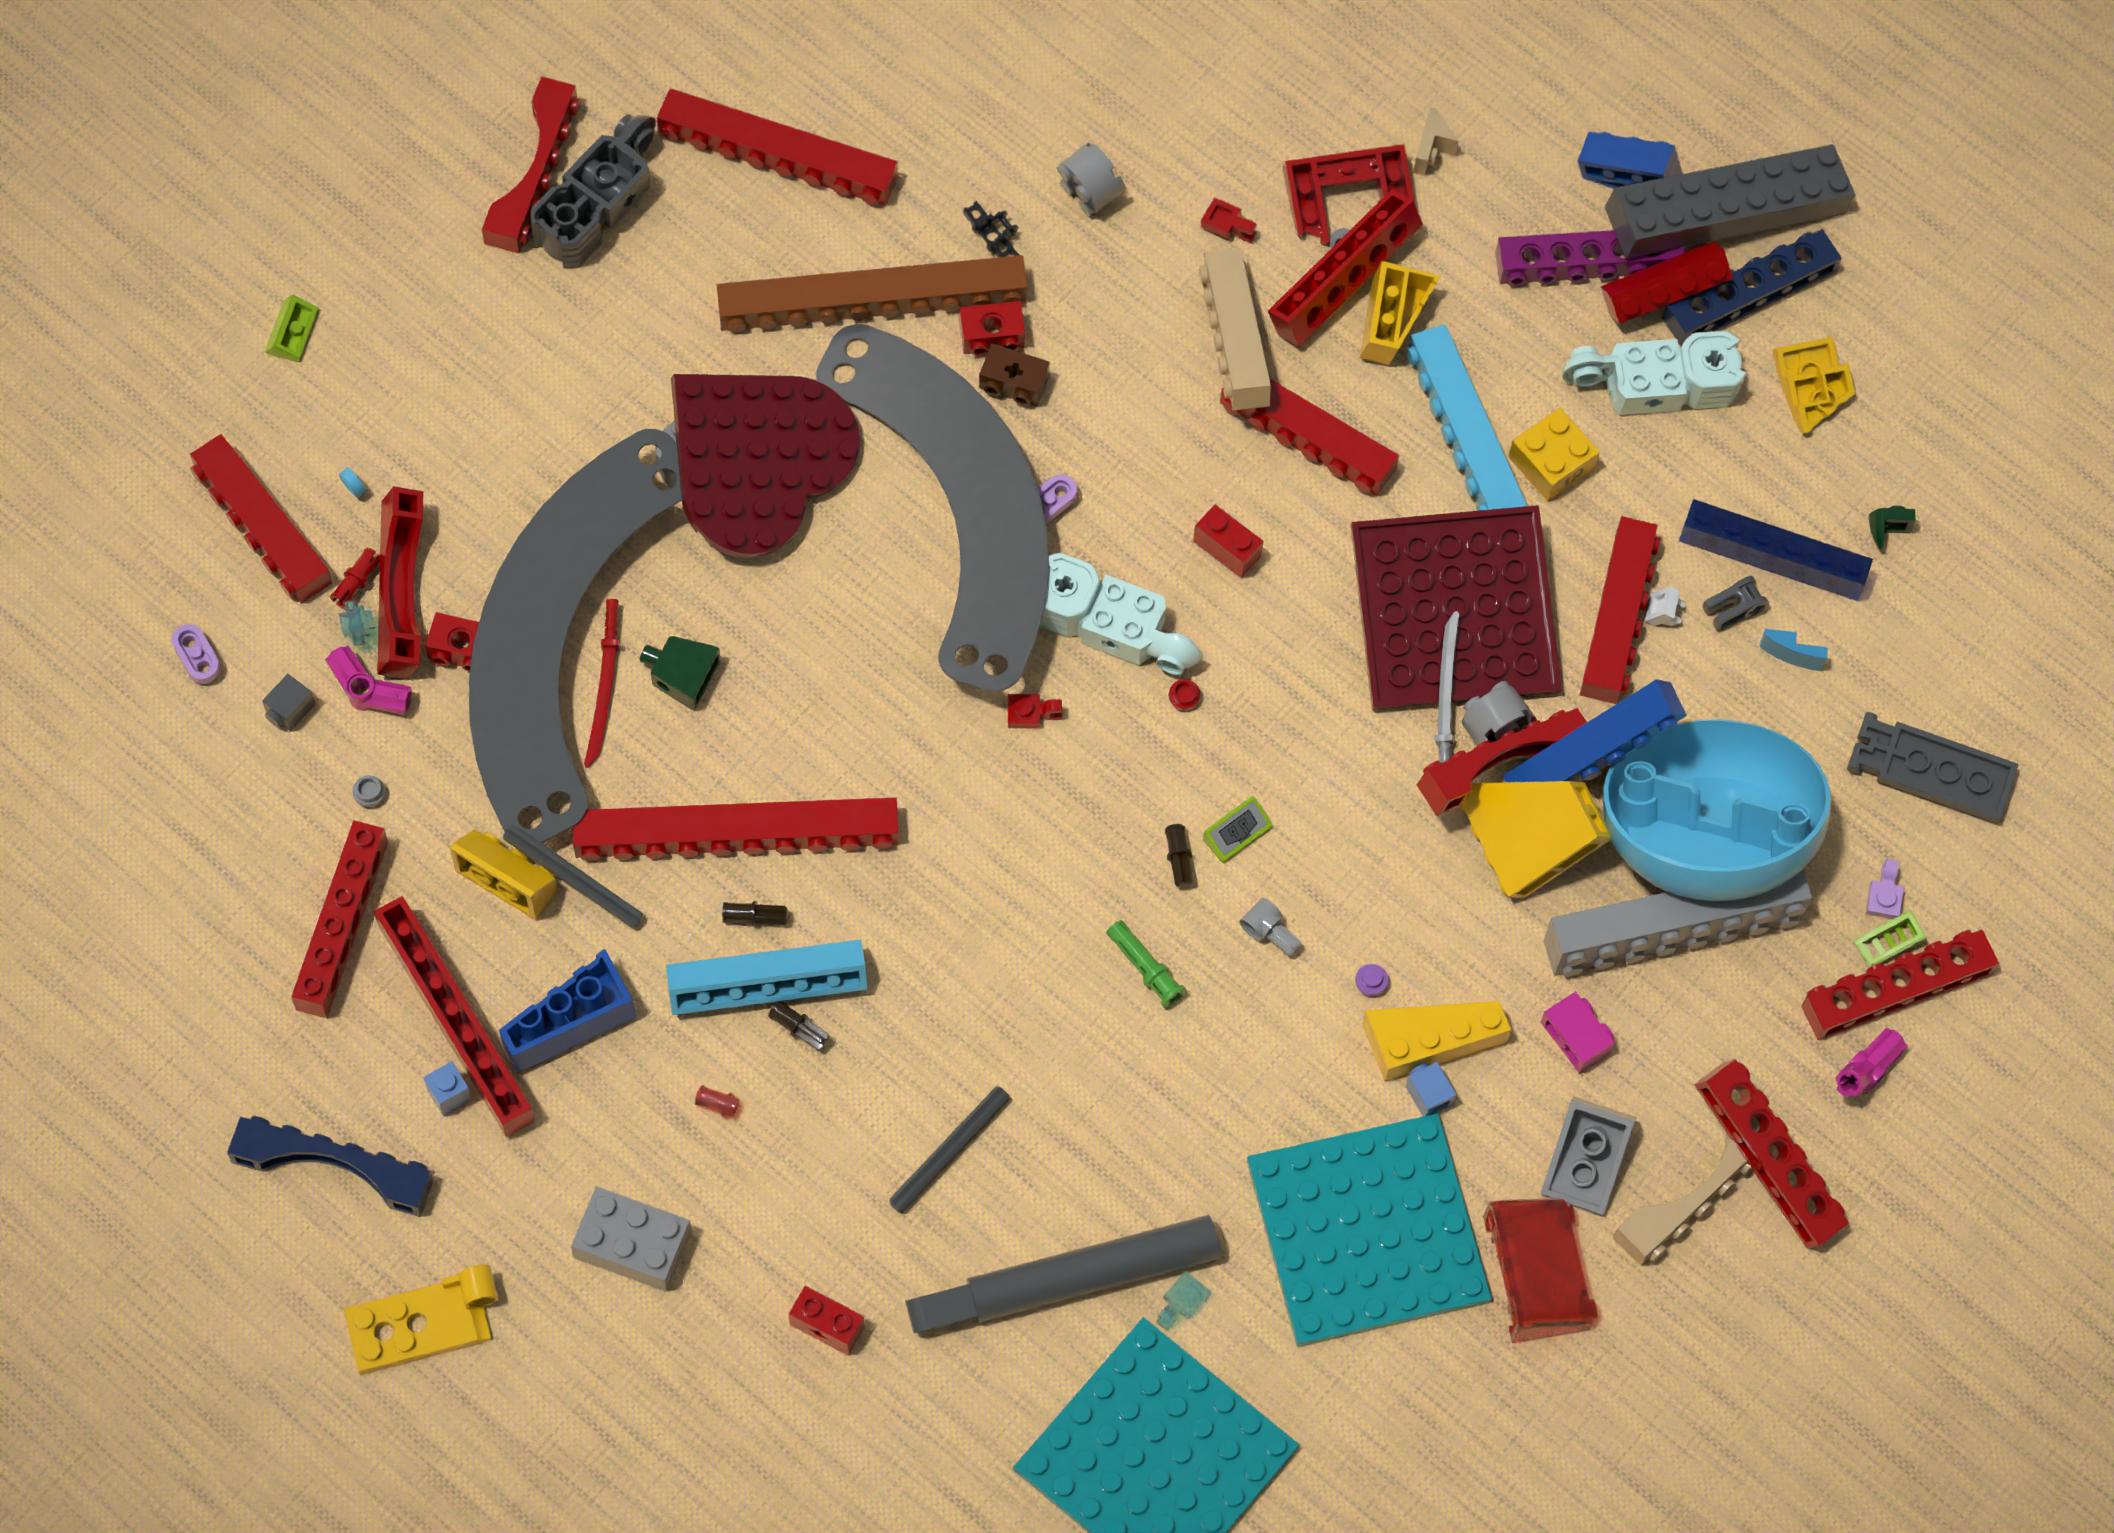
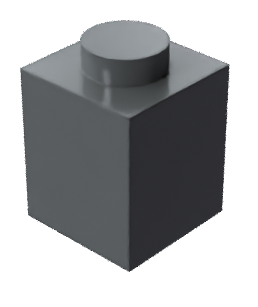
M288 673L262 700L267 720L274 726L279 728L282 725L289 731L316 704L312 691Z

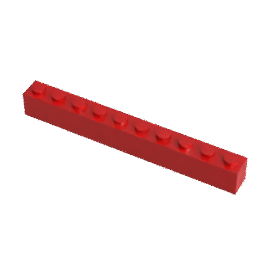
M897 797L588 809L582 820L573 826L575 857L585 861H596L601 857L627 860L633 856L640 855L656 859L662 858L666 854L694 857L698 853H711L716 856H725L730 854V852L740 851L755 855L762 853L764 850L791 853L795 849H808L812 852H822L828 848L839 847L842 850L853 851L864 846H873L875 849H888L892 845H898Z

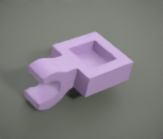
M1886 859L1885 864L1882 865L1880 882L1871 881L1866 915L1894 919L1900 916L1904 886L1894 885L1899 861Z

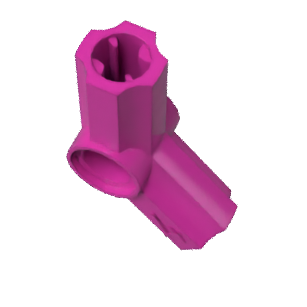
M340 646L331 651L325 661L347 694L350 704L355 709L366 711L372 708L406 715L411 703V686L373 679L366 673L349 646ZM360 688L369 689L363 695L354 694Z
M1886 1027L1864 1051L1860 1050L1835 1077L1837 1081L1836 1090L1844 1097L1848 1095L1857 1097L1863 1091L1869 1093L1886 1074V1069L1907 1048L1908 1045L1897 1031Z

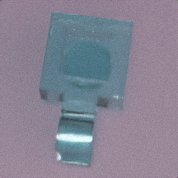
M1185 1271L1165 1293L1163 1299L1169 1304L1159 1313V1319L1156 1323L1167 1331L1181 1314L1189 1320L1210 1297L1211 1291Z

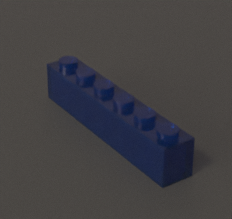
M1695 499L1692 501L1679 538V542L1855 601L1859 600L1873 562L1872 558Z

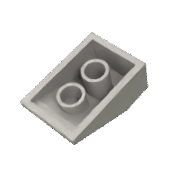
M1574 1096L1570 1102L1541 1194L1604 1215L1637 1117Z

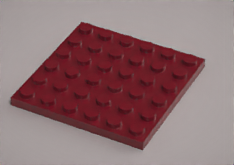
M1539 505L1351 522L1372 710L1439 704L1445 625L1455 611L1460 614L1455 650L1452 702L1469 701L1476 696L1481 698L1491 692V689L1502 681H1506L1509 686H1513L1520 696L1561 692Z

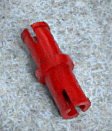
M365 548L353 567L346 569L344 572L345 578L334 593L330 595V599L333 602L339 599L336 603L337 606L346 609L359 589H364L368 584L367 578L378 563H380L379 554L373 557L376 553L375 550Z

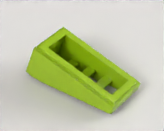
M1909 910L1854 940V943L1867 966L1871 967L1927 942V937L1913 912ZM1905 924L1913 936L1909 940L1901 929V926ZM1895 930L1902 942L1901 944H1895L1889 933L1890 931ZM1882 935L1891 948L1886 952L1878 940V937ZM1872 941L1879 956L1873 957L1866 945L1867 942Z

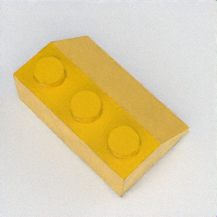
M475 829L451 845L450 851L457 873L534 920H537L558 891L556 878H554L555 875L541 865L536 867L528 862V858L519 850L512 849L510 851L503 847L501 841L491 833L486 832L482 834Z

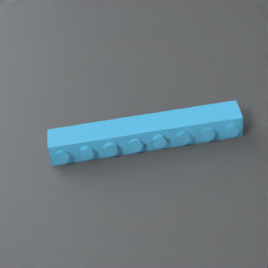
M1446 324L1412 334L1409 347L1406 348L1408 361L1412 366L1415 365L1418 370L1419 385L1423 392L1427 391L1431 399L1429 401L1431 412L1435 418L1439 417L1443 439L1446 444L1450 443L1453 448L1455 466L1458 470H1462L1466 477L1465 487L1469 496H1474L1478 504L1476 507L1477 511L1527 506Z

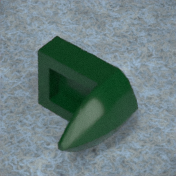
M1899 505L1879 508L1869 514L1870 531L1880 549H1883L1884 533L1910 534L1916 521L1915 509H1906L1904 506Z

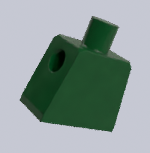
M670 636L662 650L646 644L639 661L653 667L651 680L654 687L695 711L721 659L719 647Z

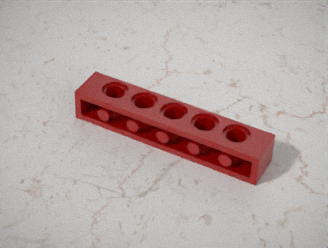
M1391 189L1268 310L1278 335L1299 347L1377 271L1382 261L1386 262L1423 225L1414 201Z
M356 820L352 822L291 996L296 1011L326 1019L329 1015L388 845L385 828Z
M1983 929L1973 933L1971 930H1966L1955 935L1950 942L1943 944L1942 941H1937L1926 946L1924 951L1914 955L1913 952L1902 954L1895 959L1894 963L1884 966L1883 963H1878L1869 967L1865 974L1857 977L1854 974L1846 975L1840 978L1836 985L1828 988L1825 985L1817 986L1807 992L1801 1007L1817 1040H1821L1990 976L1998 967L1999 961ZM1950 956H1959L1963 960L1964 964L1959 965L1954 963L1951 960ZM1921 967H1930L1934 971L1935 975L1930 976L1925 974L1922 971ZM1892 978H1901L1906 986L1900 987L1895 985ZM1869 988L1873 990L1877 997H1867L1862 989ZM1839 999L1844 1001L1847 1008L1840 1009L1836 1007L1833 1000Z
M1736 1059L1723 1062L1696 1082L1694 1086L1806 1248L1822 1245L1849 1224L1844 1216V1208L1836 1199H1832L1825 1189L1826 1183L1822 1176L1812 1170L1806 1161L1807 1155L1799 1145L1794 1144L1787 1134L1788 1128L1786 1124L1771 1111L1766 1095L1753 1085L1748 1069ZM1734 1089L1740 1094L1739 1105L1735 1104L1732 1100V1091ZM1752 1117H1755L1759 1122L1758 1132H1755L1751 1127ZM1771 1144L1775 1145L1778 1150L1776 1160L1770 1155ZM1790 1171L1797 1178L1795 1187L1790 1184L1788 1179ZM1809 1199H1812L1815 1203L1816 1210L1814 1214H1811L1808 1210L1807 1203Z

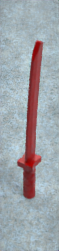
M613 598L606 600L605 637L601 639V649L603 651L595 714L584 761L586 768H589L600 754L612 690L616 651H619L620 648L619 639L616 637L619 600Z

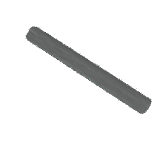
M510 825L503 834V840L631 928H635L642 919L643 913L516 825Z
M999 1086L994 1087L890 1198L889 1204L893 1209L903 1213L1007 1103L1009 1095Z

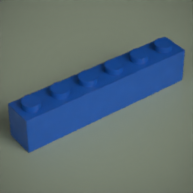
M1656 679L1507 772L1503 777L1505 782H1581L1594 779L1600 775V769L1608 764L1614 765L1623 761L1627 757L1626 753L1634 748L1640 749L1649 745L1652 742V737L1658 733H1666L1675 729L1678 726V721L1686 717L1687 714L1672 683Z

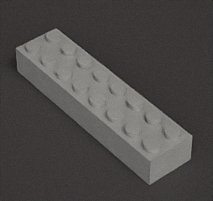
M1803 869L1783 885L1764 894L1741 900H1696L1665 892L1552 917L1543 941L1553 975L1564 974L1565 977H1571L1580 974L1583 969L1595 967L1596 970H1603L1619 961L1626 960L1627 963H1634L1644 959L1646 955L1657 953L1658 956H1665L1675 952L1678 948L1688 946L1689 949H1697L1713 940L1719 939L1720 942H1728L1736 939L1740 934L1750 932V935H1760L1767 932L1769 928L1781 926L1783 929L1794 927L1802 921L1812 900V895Z

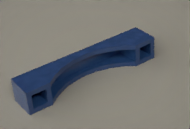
M240 1116L227 1151L231 1163L261 1172L297 1162H317L337 1166L352 1172L366 1181L382 1197L388 1208L418 1217L422 1215L433 1183L431 1171L427 1170L428 1167L416 1161H409L408 1164L396 1161L394 1156L384 1152H377V1155L364 1152V1148L353 1143H346L345 1146L333 1143L331 1138L321 1134H314L313 1137L301 1134V1130L290 1125H283L282 1128L270 1125L268 1120L258 1116H251L250 1119Z

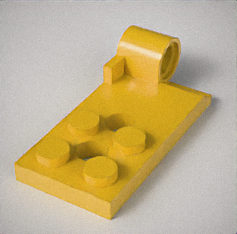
M476 1265L468 1267L457 1275L442 1278V1283L343 1308L359 1375L491 1341L484 1311L485 1306L491 1305L498 1300L491 1266ZM420 1316L427 1320V1325L421 1332H412L408 1328L410 1320L414 1317ZM383 1325L391 1326L394 1329L393 1336L387 1341H380L375 1337L377 1329Z

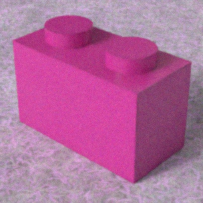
M1575 991L1546 1010L1540 1023L1580 1074L1610 1054L1615 1042L1613 1041L1614 1036L1610 1028L1604 1023L1600 1024L1594 1016L1595 1012L1590 1002L1586 998L1581 999Z

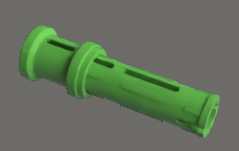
M1123 920L1117 921L1109 927L1106 934L1143 976L1144 985L1154 990L1162 1000L1161 1005L1164 1008H1168L1178 1002L1186 993V988L1184 985H1178L1168 973L1169 968L1165 964H1159L1151 956Z

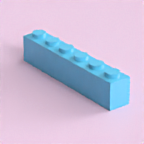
M861 940L666 965L672 1015L868 990Z

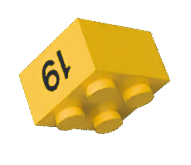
M1559 407L1513 439L1508 457L1548 502L1595 469L1600 451L1563 409Z

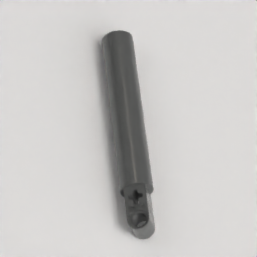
M1209 1215L970 1277L967 1278L966 1285L906 1300L905 1303L913 1334L976 1317L979 1323L1217 1260L1221 1257L1220 1247L1212 1219Z

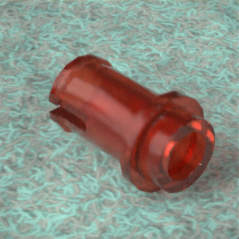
M704 1085L700 1086L695 1098V1105L719 1112L723 1118L727 1116L733 1117L739 1105V1098L734 1097V1093L725 1094Z

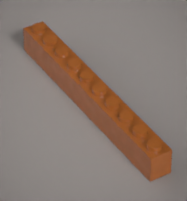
M1023 255L716 284L721 331L728 330L730 332H740L744 329L758 327L761 329H771L780 325L802 326L811 322L828 324L843 319L860 321L874 316L891 318L898 314L906 313L922 315L929 311L938 310L953 312L959 310V307L1021 301L1022 303L1027 302L1028 288Z

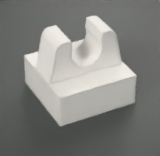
M1669 586L1651 593L1645 622L1653 626L1660 624L1674 626L1680 624L1682 619L1675 615L1676 611L1685 607V603L1679 599L1680 591Z

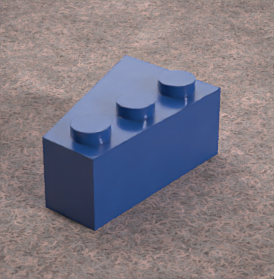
M1589 131L1577 160L1583 179L1612 189L1683 174L1675 145L1664 141L1641 140L1638 137L1615 136L1607 132L1596 133Z

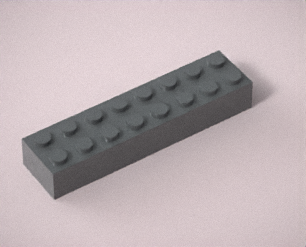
M1834 144L1617 187L1614 188L1604 208L1624 256L1628 259L1667 251L1681 246L1686 247L1845 214L1856 194Z

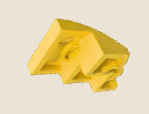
M1833 336L1772 349L1785 398L1801 434L1809 433L1814 426L1828 417L1839 405L1855 394L1849 363L1839 365Z

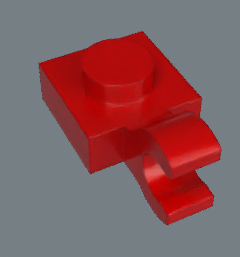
M1215 197L1201 219L1202 228L1227 239L1234 232L1241 240L1252 243L1257 234L1254 231L1257 224L1249 219L1241 218V208Z
M1008 694V728H1040V719L1062 720V700L1050 699L1040 703V694Z

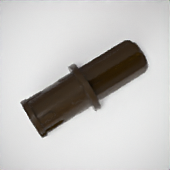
M1172 824L1165 828L1169 849L1167 860L1172 865L1175 885L1178 888H1187L1193 882L1190 863L1192 851L1188 849L1185 826L1182 824Z
M757 901L745 904L724 902L722 921L723 923H751L752 926H756L757 923L786 924L788 908L782 905H759Z
M777 1001L772 1006L768 1017L789 1030L790 1036H798L817 1050H822L826 1047L830 1035L809 1021L808 1015H800L782 1001Z

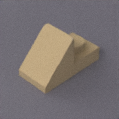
M1430 107L1413 171V173L1424 176L1427 166H1434L1437 152L1455 156L1458 146L1457 137L1438 110Z

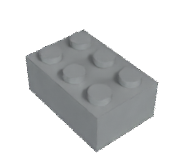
M596 1186L571 1244L573 1258L667 1292L691 1234L690 1220Z

